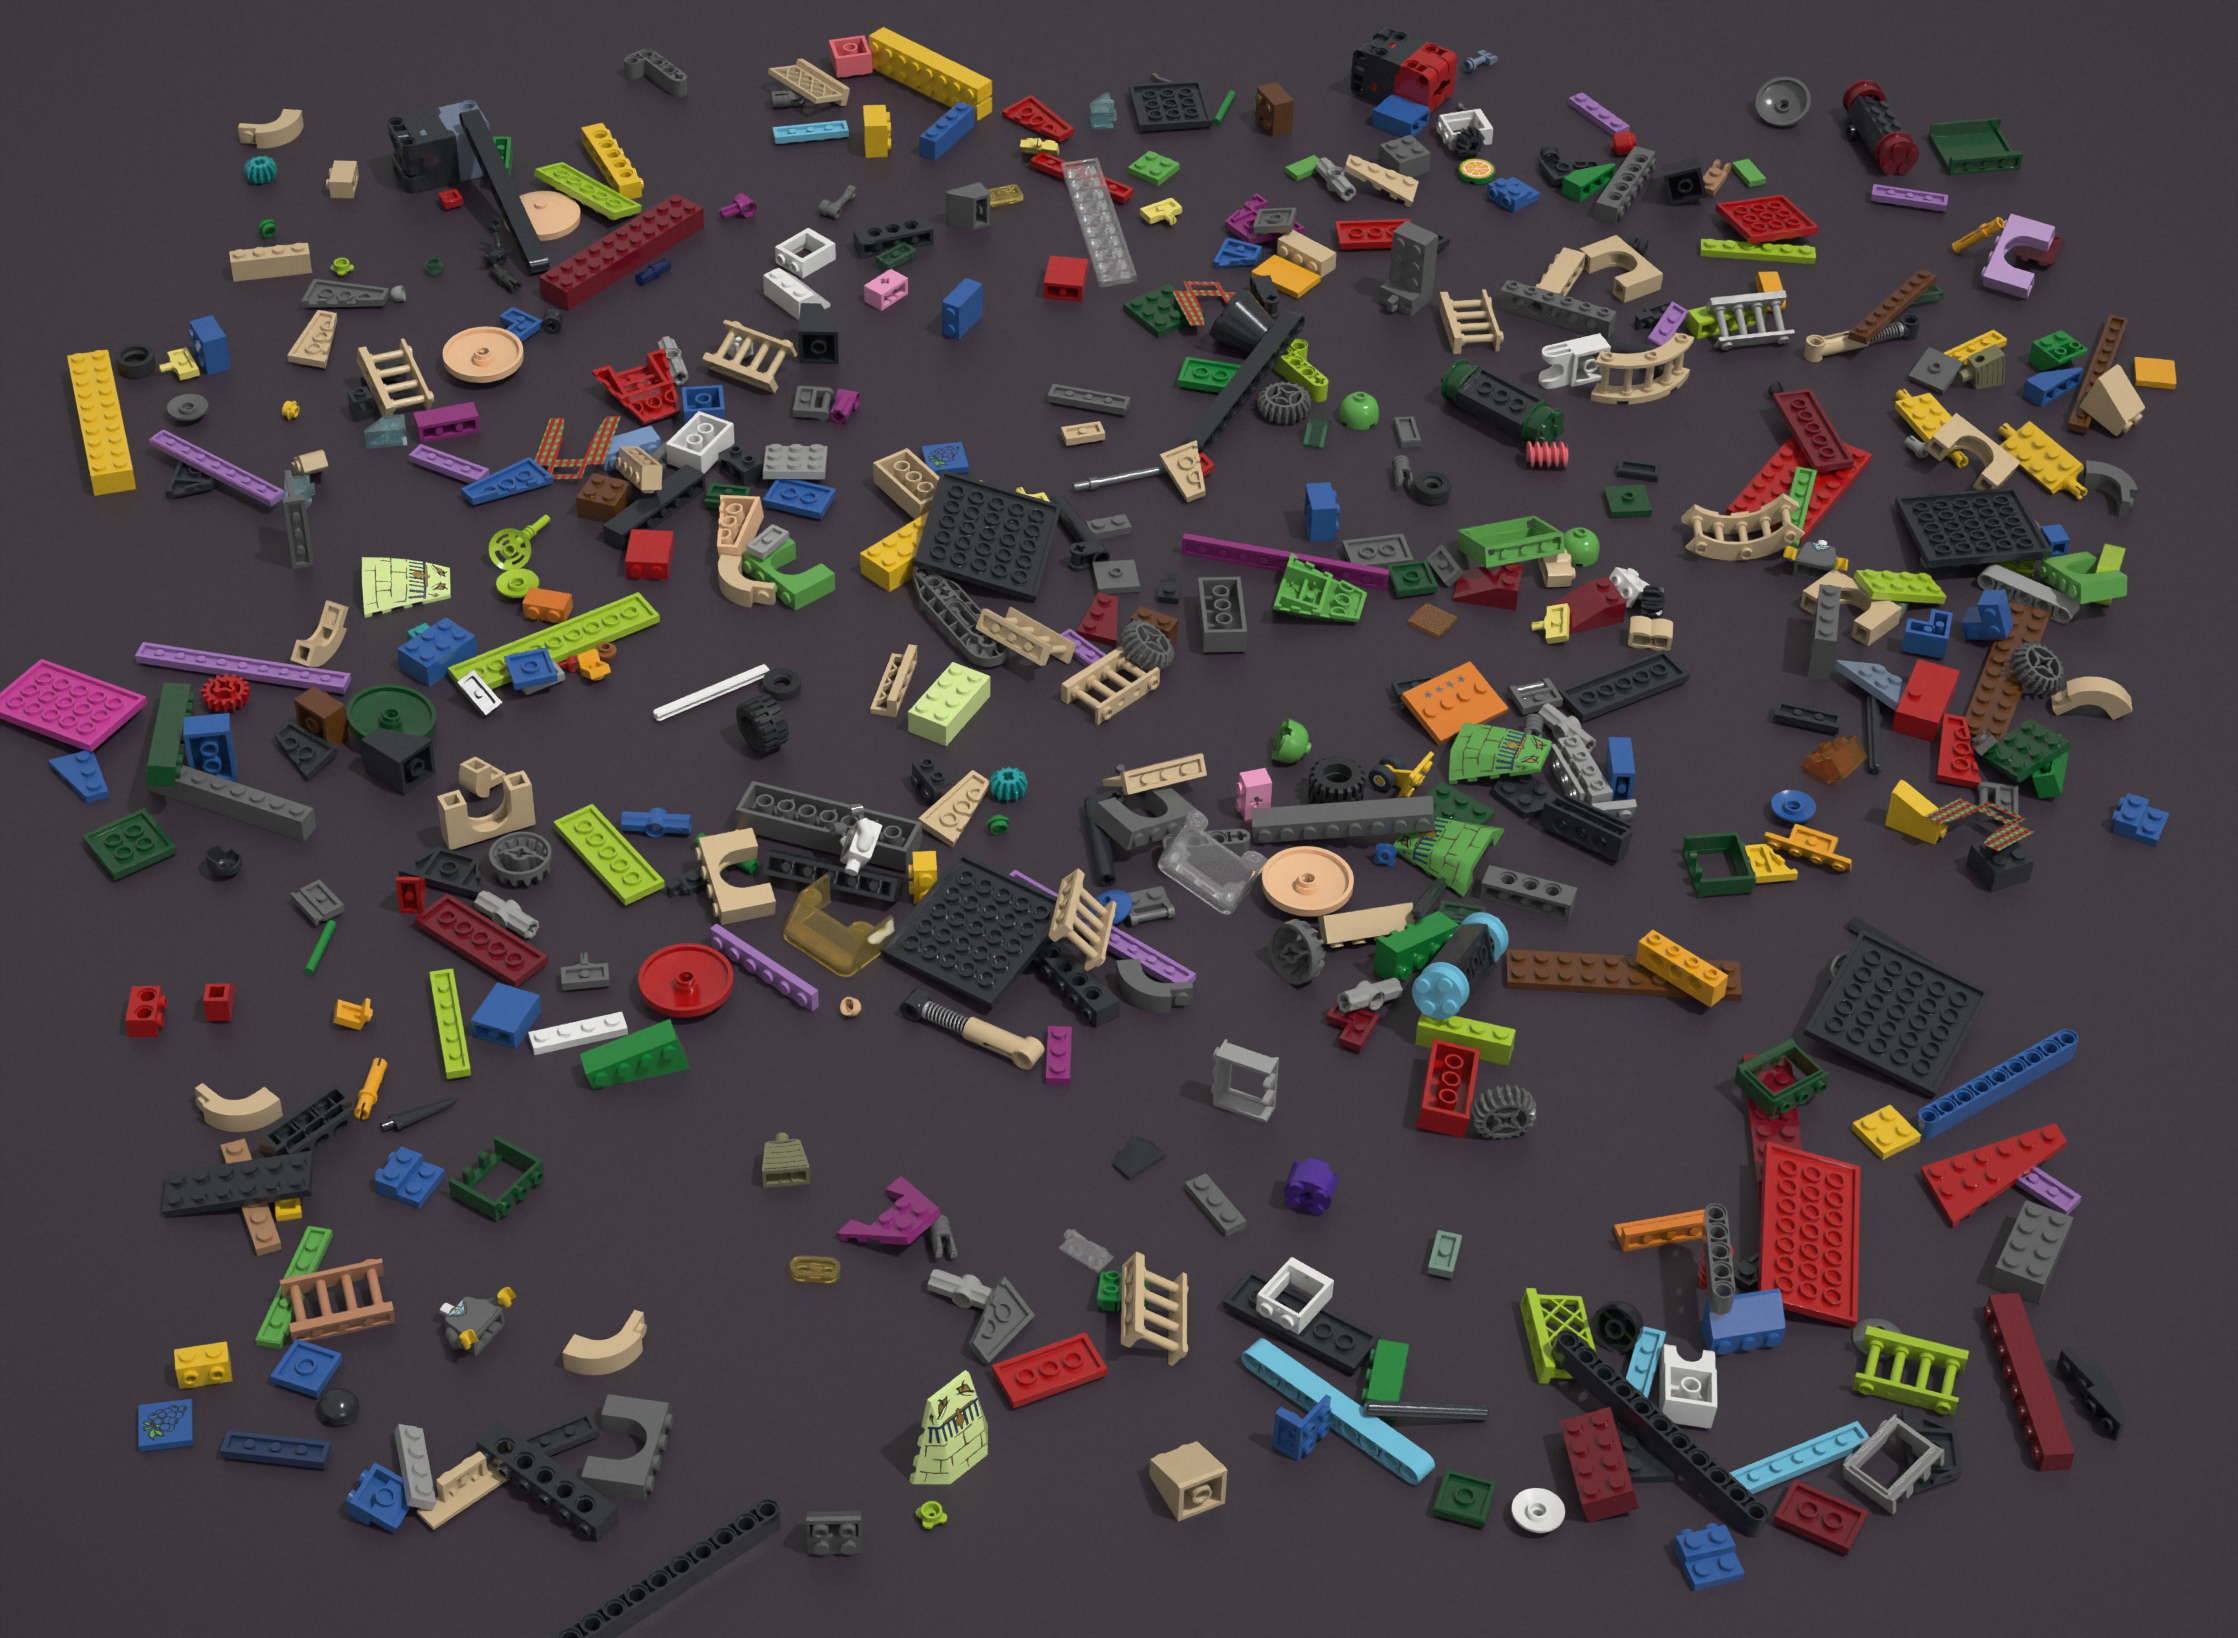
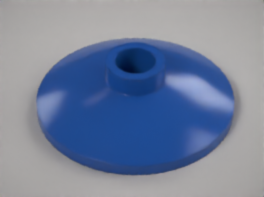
M1796 790L1781 791L1771 801L1772 811L1779 818L1790 822L1807 821L1816 812L1814 800L1809 795Z
M1109 890L1095 898L1103 907L1113 900L1117 903L1112 925L1124 920L1132 909L1133 903L1130 895L1122 890ZM1089 907L1088 910L1096 916L1097 913Z

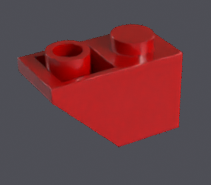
M236 983L206 984L203 1003L207 1021H231Z

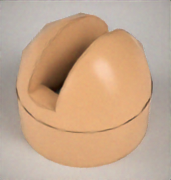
M846 997L841 1002L840 1010L846 1016H857L859 1011H861V1004L855 998Z

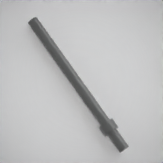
M1164 465L1102 478H1087V481L1072 483L1073 491L1098 489L1099 486L1168 472Z

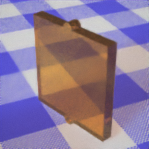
M1426 603L1419 610H1415V614L1408 619L1407 624L1439 638L1446 631L1450 630V627L1458 620V617Z

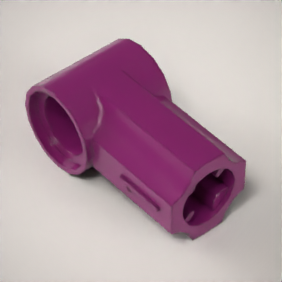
M838 389L835 404L830 412V418L836 424H842L847 421L852 410L858 408L860 393Z

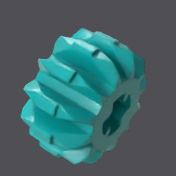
M267 156L251 157V160H246L244 172L249 182H254V184L261 183L263 185V183H270V180H275L277 166L273 158H268Z
M1010 766L1007 769L1000 767L999 771H993V775L989 780L992 796L997 797L998 801L1004 799L1007 803L1009 800L1017 802L1018 798H1023L1027 789L1024 772H1019L1018 768L1011 769Z

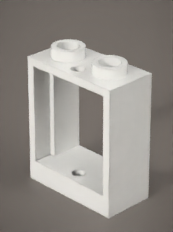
M1481 109L1439 115L1436 130L1450 150H1455L1453 139L1457 138V134L1453 133V131L1462 130V128L1466 129L1468 126L1475 127L1481 131L1485 138L1483 141L1485 145L1492 144L1493 127Z
M807 228L775 247L776 263L804 278L836 259L835 243ZM804 248L813 252L804 258L795 255Z
M1291 1257L1257 1294L1256 1311L1262 1316L1281 1324L1285 1329L1299 1334L1332 1298L1334 1280ZM1289 1283L1314 1296L1299 1314L1274 1300Z

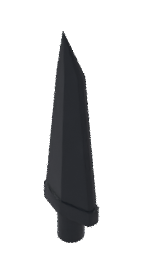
M459 1097L388 1115L389 1119L380 1122L381 1130L401 1129L404 1126L450 1107Z

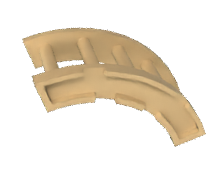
M1675 333L1664 345L1641 353L1617 354L1601 351L1595 361V365L1603 367L1601 384H1596L1591 393L1590 400L1608 404H1617V401H1628V404H1637L1669 395L1672 389H1678L1689 376L1690 369L1683 368L1682 366L1684 353L1692 345L1695 337ZM1664 364L1663 374L1653 380L1655 366ZM1611 368L1625 369L1623 386L1608 385ZM1646 368L1645 382L1632 385L1633 370Z
M1782 493L1772 502L1762 506L1759 511L1749 513V511L1731 513L1730 516L1719 515L1718 512L1710 511L1694 504L1681 517L1682 523L1692 527L1695 535L1686 545V549L1704 557L1727 561L1749 560L1775 553L1794 543L1805 534L1803 530L1792 524L1790 517L1799 508V503ZM1783 520V527L1771 533L1770 526ZM1762 529V538L1748 541L1747 533ZM1703 531L1714 533L1715 539L1703 535ZM1723 534H1739L1740 542L1724 541Z

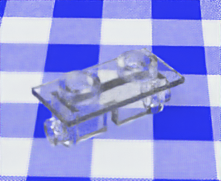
M1068 1229L1065 1232L1064 1238H1066V1241L1059 1247L1061 1251L1097 1273L1114 1259V1256L1110 1255L1105 1247H1100L1092 1241H1087L1075 1229Z

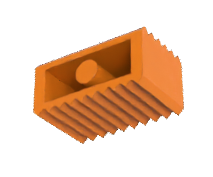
M530 587L523 600L525 618L545 620L550 623L557 622L559 624L566 621L573 608L572 594Z

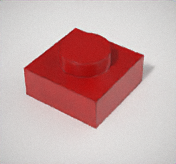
M457 189L438 193L439 201L445 209L464 205L463 198Z
M1204 453L1199 454L1203 477L1216 470L1215 465Z

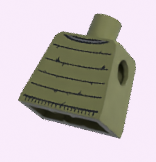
M1993 344L1967 358V369L1958 371L1960 382L1969 381L1975 389L2004 384L2005 354L1997 344Z
M778 1133L774 1137L775 1141L765 1143L762 1164L763 1188L810 1184L809 1163L800 1140H789L788 1134Z

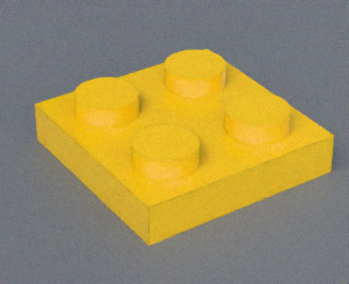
M1891 1105L1853 1122L1851 1128L1882 1160L1920 1142L1921 1134Z

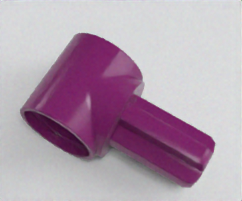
M740 193L734 197L732 205L721 208L719 214L722 219L733 215L751 217L755 214L757 205L747 195Z

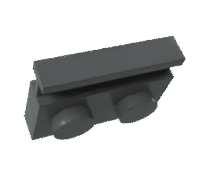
M320 879L301 888L300 892L296 894L294 892L290 893L291 900L315 926L319 924V921H326L345 911L344 904Z

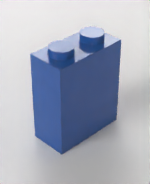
M1391 94L1373 109L1372 126L1401 137L1409 135L1414 137L1429 123L1430 108Z
M965 278L942 301V334L959 340L982 317V283Z
M1608 737L1604 775L1613 791L1612 801L1632 800L1635 766L1631 738Z
M497 982L471 1019L472 1037L516 1050L541 1013L540 995Z

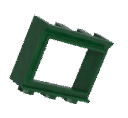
M1738 832L1685 836L1682 853L1698 899L1711 895L1752 894L1753 885H1756V874L1751 870L1750 857L1745 854V843L1740 840ZM1729 853L1737 876L1703 879L1702 867H1699L1697 855Z
M1790 1038L1738 1065L1734 1083L1773 1118L1779 1114L1786 1113L1790 1108L1798 1104L1805 1103L1809 1098L1825 1092L1828 1087L1830 1072H1825L1796 1045L1793 1038ZM1785 1055L1807 1077L1774 1094L1756 1076L1761 1073L1762 1067L1769 1063L1773 1067L1777 1066L1780 1058Z
M496 1135L493 1138L495 1152L491 1156L487 1152L481 1151L478 1155L479 1167L475 1171L469 1166H465L462 1170V1183L453 1178L449 1179L448 1182L451 1198L461 1200L493 1218L497 1223L503 1216L509 1214L511 1209L520 1200H523L535 1185L542 1182L544 1168L543 1160ZM503 1160L525 1172L496 1201L473 1190Z

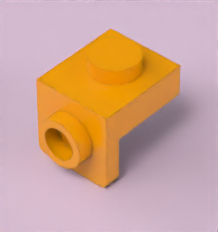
M595 648L576 655L581 675L595 681L604 678L605 674L611 672L609 664L600 661L598 651Z
M365 998L361 1006L338 999L335 1004L333 1023L361 1031L364 1023H368L372 1016L373 1009L370 1008V999Z

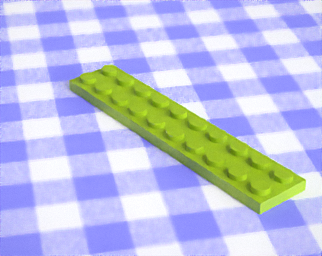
M638 592L448 667V674L457 683L474 670L490 689H494L511 682L504 662V656L547 647L552 662L559 663L566 660L569 656H576L596 648L601 643L612 642L659 623L660 615Z

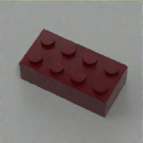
M1608 1407L1560 1421L1581 1504L1588 1523L1639 1509L1611 1408Z

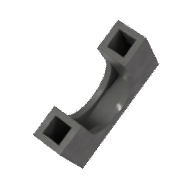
M1819 585L1811 637L1814 638L1809 660L1808 678L1830 679L1837 642L1841 587Z
M1166 785L1147 790L1143 806L1154 814L1156 818L1143 817L1131 812L1115 797L1097 802L1093 821L1126 850L1163 840L1168 834L1185 833L1194 830L1199 811L1170 786Z
M608 1394L601 1413L603 1431L635 1436L641 1439L645 1446L635 1456L622 1460L588 1456L581 1479L602 1496L645 1502L648 1492L653 1491L655 1483L654 1471H659L661 1464L660 1452L666 1449L667 1429H672L674 1416L670 1414L669 1403Z

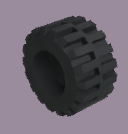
M760 693L737 705L736 719L739 730L747 744L757 753H766L788 741L789 729L786 717L772 696L767 695V693Z
M1332 756V758L1325 757L1322 761L1318 760L1311 767L1308 797H1310V801L1314 804L1363 801L1365 771L1361 769L1359 763H1355L1354 760H1348L1342 756L1341 758Z

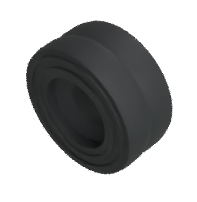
M1427 471L1419 474L1414 481V498L1426 506L1445 504L1450 497V479L1443 473L1436 471Z

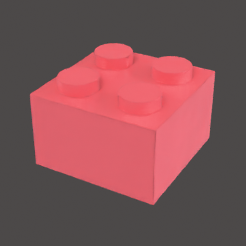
M864 35L829 40L830 61L837 78L873 73L872 54Z

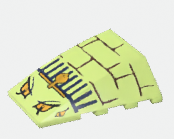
M362 557V589L365 618L371 617L373 612L382 611L384 614L392 612L391 608L403 606L405 609L412 607V604L417 602L427 604L451 598L450 568L406 559Z
M966 1370L927 1399L921 1425L925 1431L919 1436L917 1443L921 1447L920 1454L916 1455L913 1461L916 1472L912 1473L909 1482L912 1484H951L988 1455V1424L970 1374Z

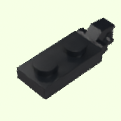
M1671 299L1643 309V312L1635 315L1634 326L1641 329L1646 328L1647 325H1656L1672 301L1681 307L1683 306L1675 299Z
M698 867L667 882L666 892L670 898L680 894L691 896L707 889L708 881L707 879L703 880L701 867ZM724 868L720 876L724 881H727L730 875L728 870Z

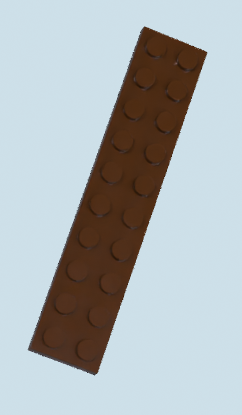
M2009 602L2013 620L2012 629L2007 639H1995L1966 714L1971 738H1975L1980 734L1981 729L1988 730L1996 740H1999L2008 733L2024 689L2023 685L2017 682V677L2012 675L2013 670L2010 669L2011 663L2009 660L2013 651L2021 644L2030 641L2041 644L2051 612Z
M1506 950L1507 989L1696 999L1636 962V956ZM1704 960L1728 975L1725 996L1720 1000L1741 1001L1742 988L1739 961Z

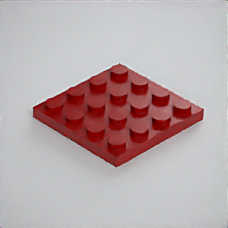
M1783 194L1716 204L1715 211L1750 244H1759L1765 241L1774 242L1779 239H1793V237L1800 236L1809 237L1810 235L1818 234L1819 227Z

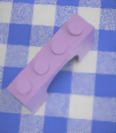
M2010 214L2009 219L2004 221L2003 233L2001 236L1998 235L1995 241V251L1990 252L1988 267L1983 268L1981 278H1983V286L2027 299L2034 285V273L2010 266L2005 261L2004 256L2009 250L2017 246H2028L2048 252L2054 239L2055 226Z

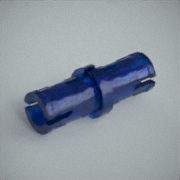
M663 258L655 264L648 265L647 269L635 275L636 282L643 286L650 280L659 278L660 274L671 269L670 261Z

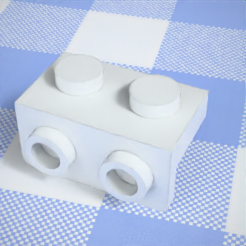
M1616 567L1609 578L1627 602L1626 607L1632 608L1637 599L1642 600L1643 588L1649 584L1642 581L1635 570Z

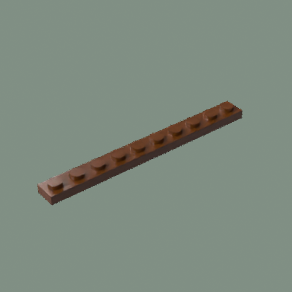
M2109 314L2070 416L2067 429L2087 434L2093 417L2079 406L2096 380L2111 369L2129 319Z

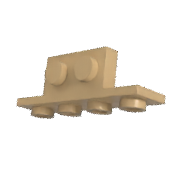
M479 1451L473 1456L464 1459L461 1464L452 1470L443 1473L436 1480L438 1497L436 1498L433 1510L420 1508L417 1510V1514L434 1530L509 1479L503 1478L497 1469L490 1464L487 1465L486 1457Z

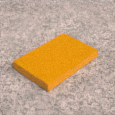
M1275 254L1251 272V277L1270 275L1277 290L1296 299L1321 281V276Z

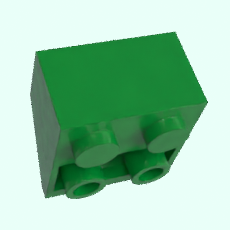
M2060 330L2032 342L2028 361L2043 371L2088 353V349L2066 332Z

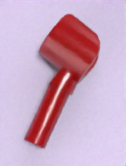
M569 656L565 662L556 663L560 668H568L571 673H576L580 670L575 656Z

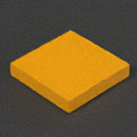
M2142 357L2134 358L2135 386L2175 390L2176 374L2174 361Z

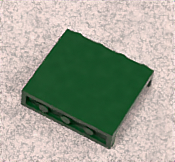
M2001 118L1931 123L1928 140L1949 176L2020 170L2023 153L2021 150H2012L2000 130Z

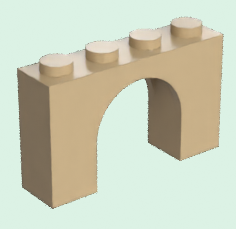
M1617 235L1582 247L1579 252L1586 253L1584 270L1589 274L1607 267H1621L1630 271L1614 277L1612 293L1623 303L1661 289L1663 273Z
M1957 413L1932 436L1925 447V450L1939 461L1950 451L1957 448L1967 449L1975 453L1985 466V470L1973 485L1977 490L1999 489L2012 476L2021 463Z
M1831 570L1803 590L1800 607L1814 615L1819 585L1841 587L1840 604H1851L1865 612L1854 620L1851 637L1866 646L1871 645L1899 624L1902 607L1890 600L1870 599L1857 581L1838 570Z
M524 770L502 777L504 799L497 810L485 817L473 818L468 816L467 804L459 790L437 796L441 833L450 850L536 824L532 784Z
M748 828L699 838L698 848H695L697 861L702 862V878L708 881V897L713 898V913L715 917H719L721 925L774 915L776 900L770 883L738 888L727 884L720 876L721 871L731 864L757 859L758 844L753 829Z

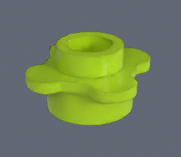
M338 258L334 261V265H331L330 269L337 272L338 275H346L349 271L354 270V266L350 265L347 258Z
M935 1501L924 1503L916 1511V1516L921 1518L923 1527L926 1529H931L938 1523H945L947 1521V1515L942 1512V1506Z

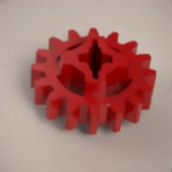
M225 673L224 677L216 675L215 680L209 678V684L204 683V689H201L203 704H207L208 709L214 707L215 712L220 709L227 712V709L230 708L235 711V707H243V702H248V697L251 695L248 681H244V677L237 679V674L231 677L228 676V673Z

